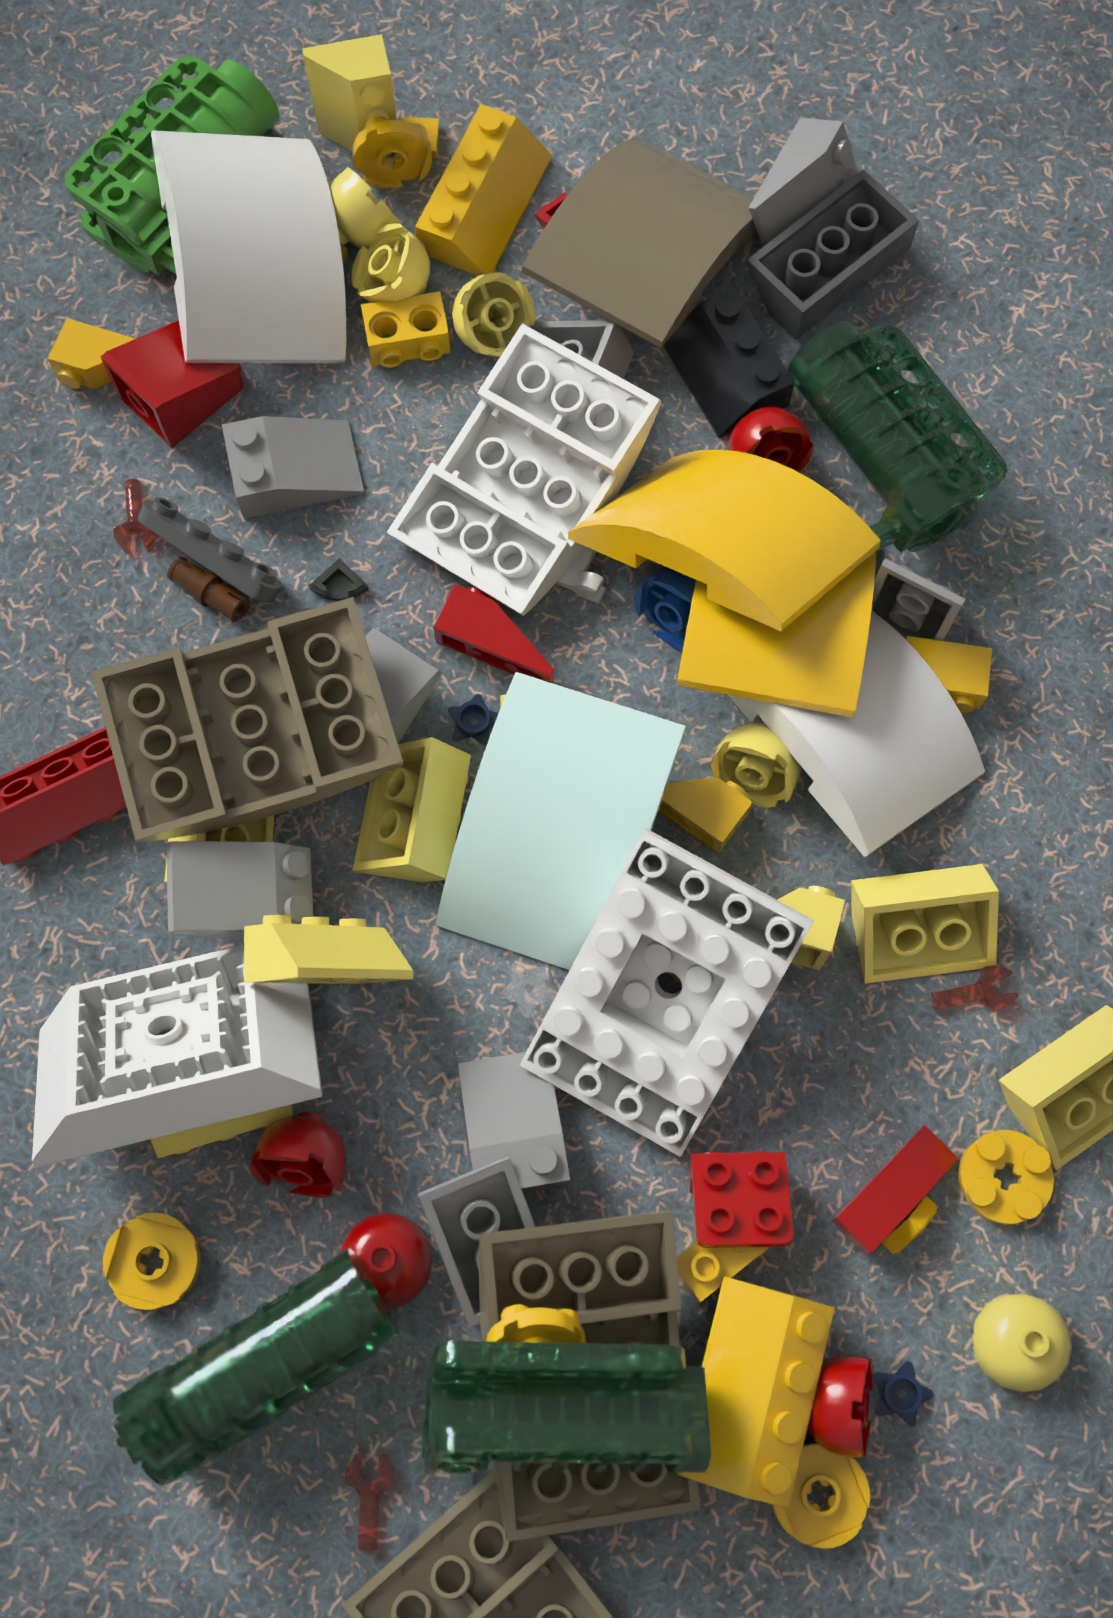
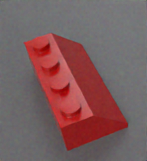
M106 727L0 776V862L3 866L13 861H26L33 857L40 848L53 842H65L73 838L80 829L94 822H107L119 813V810L127 807Z

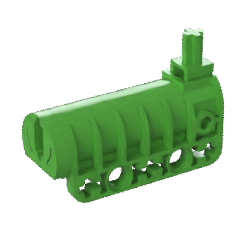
M184 56L177 59L65 174V184L70 196L77 203L85 207L81 221L86 234L140 272L149 273L151 270L159 276L167 268L176 274L167 210H162L151 138L152 131L264 137L278 123L280 118L277 104L264 84L246 67L230 59H227L217 70L194 56ZM196 72V78L188 76L183 80L182 75H184L185 73L191 76ZM163 98L174 100L173 105L168 109L161 110L154 107ZM143 125L145 127L143 132L139 130L131 132L134 127L141 128ZM117 151L122 153L120 160L115 163L102 162V159L109 152ZM90 179L92 181V185L89 187L84 184L80 187L78 186L81 181L88 182ZM95 217L98 222V225L94 226V223L92 221Z

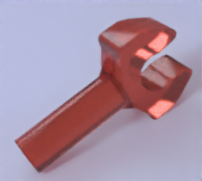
M129 479L124 482L127 520L120 526L113 528L114 538L124 553L129 554V539L131 535L141 533L143 534V545L146 551L150 552L157 541L158 535L139 522L138 515L143 506L141 481Z
M997 965L986 966L980 971L981 977L976 984L932 992L931 998L934 1009L939 1010L980 1001L988 1005L992 1012L1002 1011L1010 1006L1019 997V994L1014 992L998 995L992 989V982L1008 978L1012 975V971Z
M357 1453L346 1469L345 1484L354 1487L360 1495L358 1550H377L379 1495L386 1486L394 1484L395 1470L387 1454L383 1453L379 1458L378 1477L373 1481L366 1480L361 1472L363 1466L362 1454Z

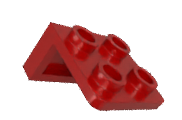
M706 1152L691 1154L688 1173L689 1193H693L696 1242L700 1247H786L791 1243L793 1227L786 1152Z

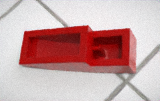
M923 1125L831 1221L864 1255L871 1254L927 1195L956 1162L958 1157L926 1125Z

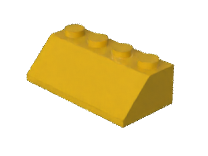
M480 104L415 226L416 237L424 244L430 258L477 276L494 272L552 160L550 152L517 117Z
M724 1276L676 1474L744 1498L789 1507L835 1307Z

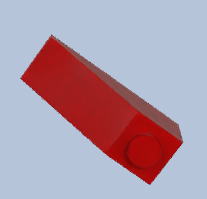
M455 584L433 626L435 641L512 675L518 672L554 684L553 667L497 603L490 599L489 595L476 587H468L466 589Z

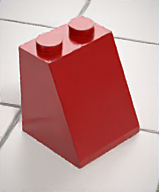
M179 320L108 350L100 356L119 399L171 448L175 447L244 388L240 376L242 367L239 363H185Z

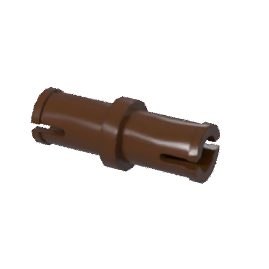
M179 557V560H174L170 565L167 578L192 593L196 602L202 606L209 604L233 622H237L238 618L242 619L250 605L249 600L224 585L221 577L215 573L207 574L184 557Z

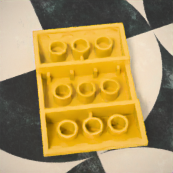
M719 449L698 450L669 459L568 531L569 540L631 567L637 568L649 559L707 584V600L779 631H783L877 551L881 540L849 506L810 478L766 458L738 451Z
M876 551L783 631L776 630L707 600V584L696 580L676 685L854 718L870 626Z

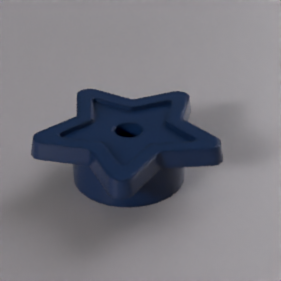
M476 694L471 701L461 706L449 707L448 712L457 723L452 736L453 741L457 742L471 737L480 744L487 746L489 728L494 726L499 713L490 711L484 704L480 694ZM473 717L478 719V723L475 725L470 723V719Z
M906 1361L895 1374L875 1372L873 1378L882 1394L875 1409L876 1415L898 1414L910 1427H914L916 1425L917 1409L923 1402L933 1397V1391L919 1384L915 1379L913 1365L910 1361ZM899 1389H903L906 1393L903 1399L897 1397Z

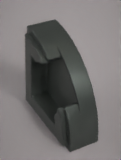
M340 558L309 584V588L313 593L334 601L344 600L341 598L348 599L347 597L351 598L352 596L356 598L369 590L368 585Z

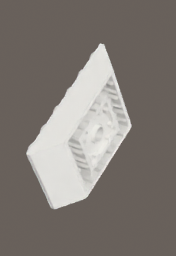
M645 828L519 1066L681 1157L809 932L814 920ZM664 972L676 974L682 982V990L674 994L666 993L658 984V976Z
M244 945L70 986L40 1029L32 1152L34 1167L323 1097L309 984L244 983Z

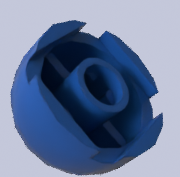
M664 566L647 577L637 587L634 595L635 610L638 617L644 613L648 620L663 630L649 631L673 649L683 651L687 627L681 628L689 619L696 579Z

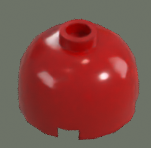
M763 407L749 413L736 425L728 441V450L766 458L800 473L808 464L813 453V443L810 440V433L795 414L778 407Z
M300 1112L297 1116H288L272 1122L267 1127L256 1144L249 1168L251 1174L268 1187L270 1186L271 1179L298 1185V1187L288 1193L325 1198L332 1196L334 1187L338 1191L341 1189L346 1171L347 1157L342 1138L330 1125L325 1123L323 1117L312 1112Z
M385 1212L368 1216L352 1227L342 1242L338 1261L341 1279L353 1297L366 1306L389 1309L404 1306L420 1295L430 1279L433 1257L430 1241L419 1225L404 1215Z
M835 1355L822 1361L808 1422V1431L815 1442L829 1452L854 1458H863L867 1454L871 1420H868L870 1391L873 1392V1364L871 1358L858 1355Z

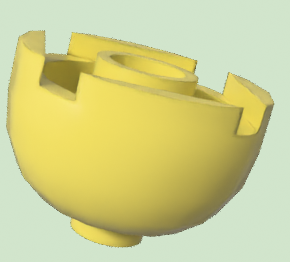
M347 167L330 184L329 188L337 220L340 245L344 246L349 242L358 249H361L362 246L369 249L378 240L376 232L381 227L387 224H400L383 200L379 201L370 192L372 188L350 168Z
M387 224L381 227L376 232L378 240L369 249L362 246L352 266V285L359 290L358 294L370 303L399 301L410 296L423 294L429 279L431 264L424 244L400 224Z
M498 272L479 275L465 284L455 298L452 312L454 329L461 342L473 352L490 357H500L521 324L528 327L535 324L534 301L528 289L520 281H515L513 278L506 276L508 274Z
M757 722L742 724L727 734L719 744L711 763L714 777L738 784L747 791L748 799L753 804L765 808L776 807L778 800L785 799V802H787L791 798L802 768L779 737L765 723Z
M1024 1293L1003 1295L986 1304L975 1319L973 1328L974 1357L984 1374L1000 1387L1017 1392L1038 1391L1058 1380L1069 1364L1072 1349L1069 1328L1060 1313L1041 1298Z

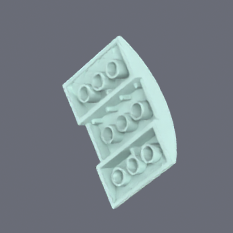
M515 672L494 724L467 803L448 868L435 925L570 970L643 830L646 828L652 831L686 726Z

